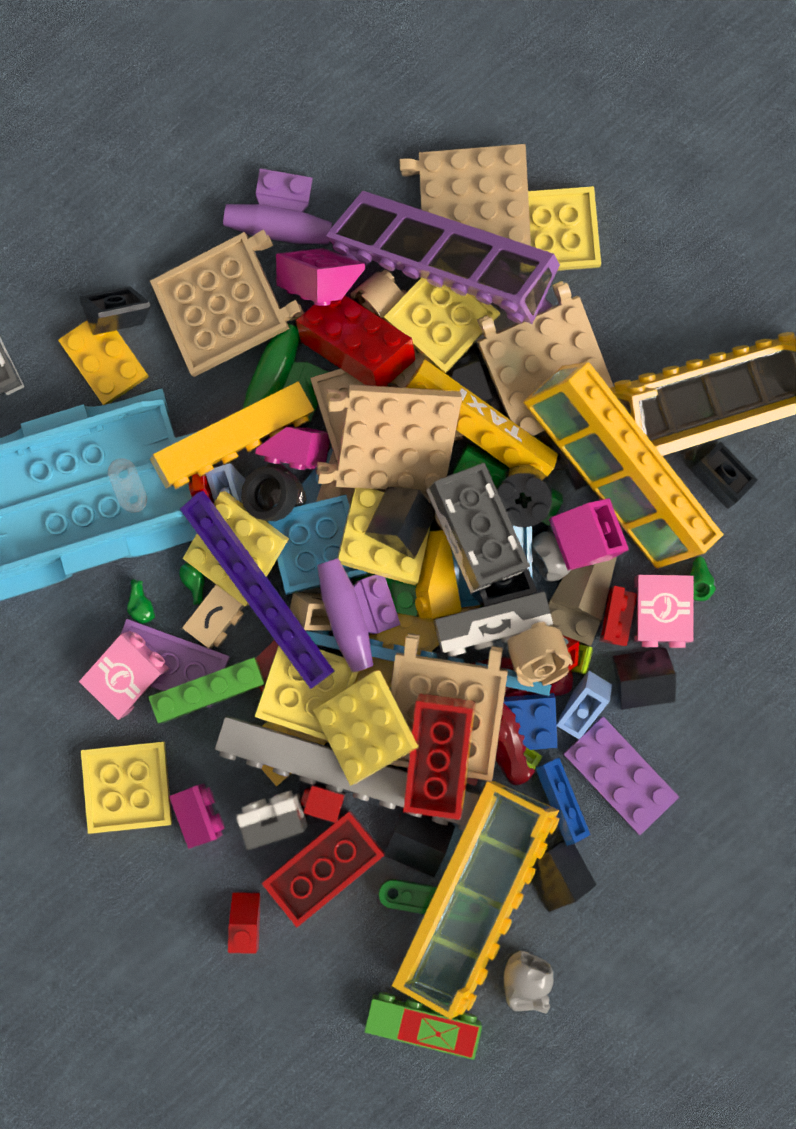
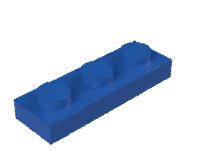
M560 758L553 759L536 767L539 780L550 806L559 810L556 817L559 818L558 825L566 845L575 844L591 835Z

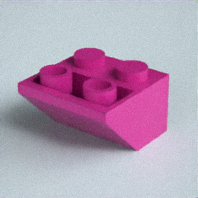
M286 427L257 447L255 454L265 456L264 461L275 464H280V462L289 463V467L305 470V468L315 469L317 462L326 463L330 440L328 433L325 431L307 427Z
M610 498L584 504L549 519L567 571L609 561L629 550Z
M203 783L169 796L188 849L216 840L222 836L221 831L225 827L220 814L214 813L212 804L215 803V799L210 787L205 788Z

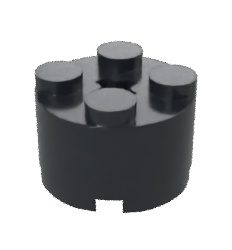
M517 465L508 469L500 478L496 490L512 526L531 527L540 523L548 516L552 503V488L548 477L530 465ZM525 492L528 499H522V497H519V494Z

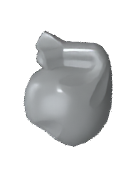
M551 525L547 528V532H541L532 540V562L546 581L559 580L571 571H567Z
M518 951L509 958L504 971V990L508 1006L513 1011L536 1010L547 1014L551 1006L547 994L550 993L553 986L552 967L542 958L526 951Z

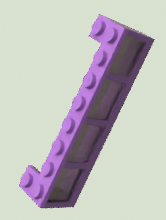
M365 191L359 194L326 236L333 244V249L343 256L365 263V266L373 260L387 270L394 271L396 268L403 271L410 278L418 279V277L427 279V282L433 286L441 288L442 285H445L459 295L466 296L468 293L475 296L480 302L488 305L494 302L505 310L508 319L522 324L523 321L533 324L560 266L554 253Z

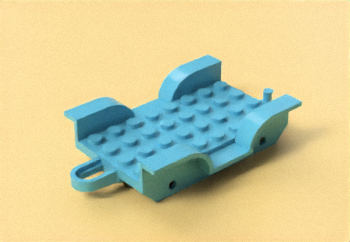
M162 388L112 404L94 407L83 404L21 423V429L0 438V601L56 584L71 577L73 573L124 557L143 556L193 541L197 532L180 510L192 498L188 483L177 489L173 485L165 489L150 461L154 453L194 434L191 433L175 438L168 415L170 411Z

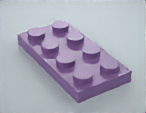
M126 619L121 632L123 634L131 631L139 634L145 640V645L152 652H157L164 658V664L170 669L158 676L150 685L162 691L222 670L227 667L230 659L228 655Z
M601 717L583 734L580 740L578 739L563 753L570 763L638 835H641L679 798L604 717Z

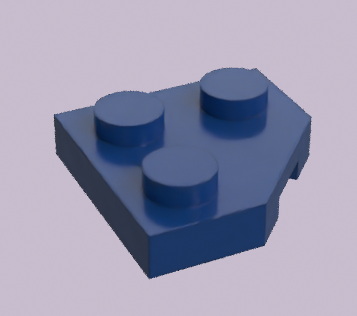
M549 693V696L536 694L504 697V703L516 715V723L520 724L518 733L525 737L523 745L530 750L558 748L554 693Z

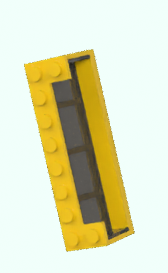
M794 332L781 333L777 339L757 340L754 346H737L732 348L733 352L713 353L709 355V359L703 361L702 359L689 360L686 362V366L665 367L662 369V373L659 374L645 373L639 375V379L635 381H617L610 390L663 456L796 414V336Z

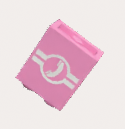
M637 575L634 577V588H638L637 636H634V642H642V647H658V642L669 643V648H685V643L693 642V576Z
M128 631L121 634L79 682L119 720L132 711L134 708L133 704L158 676L166 673L170 668L164 664L165 660L160 654L152 652L145 645V640L139 634Z

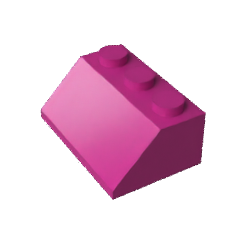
M324 248L276 254L277 286L286 289L289 294H298L301 299L312 300L315 305L320 306L330 305L331 301L341 300L365 269V263Z

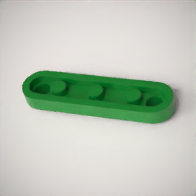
M389 879L381 885L379 898L381 903L387 908L426 914L438 886ZM395 888L398 891V895L390 897L388 890ZM459 892L447 918L472 923L481 922L489 913L488 902L482 896L475 899ZM477 902L480 905L479 910L471 911L469 908L470 904Z

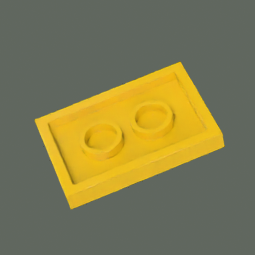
M86 320L58 339L103 405L112 403L149 377L117 330L92 335Z

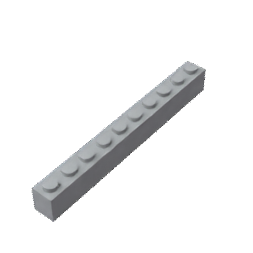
M225 716L215 750L220 751L219 756L230 760H235L236 756L247 759L246 764L262 769L263 764L274 767L273 772L282 776L289 777L290 773L300 775L299 780L308 784L315 785L316 781L327 784V789L342 793L343 789L353 792V797L368 801L369 797L380 800L379 805L390 809H395L396 805L404 807L408 771L387 765L350 786L331 747L234 717ZM465 789L464 806L460 820L433 816L432 821L442 825H448L450 821L459 824L458 829L464 831L481 794ZM406 812L407 814H410V815H413V816H416V817H421V816H422V814H415V813H408V812Z

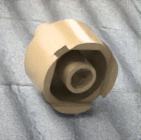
M384 270L374 273L352 291L351 299L353 301L357 299L361 306L384 320V316L407 292L405 290L401 291L395 284L392 274Z
M537 622L529 630L512 636L507 641L509 655L517 679L522 685L534 687L533 682H542L543 686L549 685L562 679L569 672L568 666L569 664L572 665V660L562 632L559 629L547 626L545 622Z

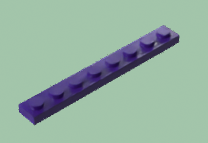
M198 492L180 510L309 688H314L335 672V670L205 492Z

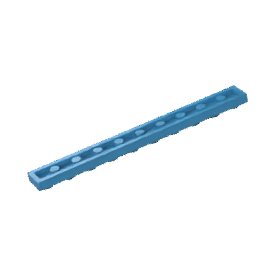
M305 630L315 644L340 649L335 637L329 635L330 630ZM369 639L372 657L395 662L396 653L404 654L405 646L394 644V648L389 649L382 647V641ZM421 650L420 655H416L437 659V653ZM448 656V661L461 663L465 661L464 659ZM478 662L475 663V665H481V666H487V667H488L487 664H482V663H478ZM507 669V687L549 696L551 684L543 686L542 682H533L534 687L524 686L518 681L515 671Z

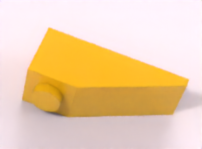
M435 530L429 533L419 581L415 590V606L420 618H436L462 612L451 546L444 530Z

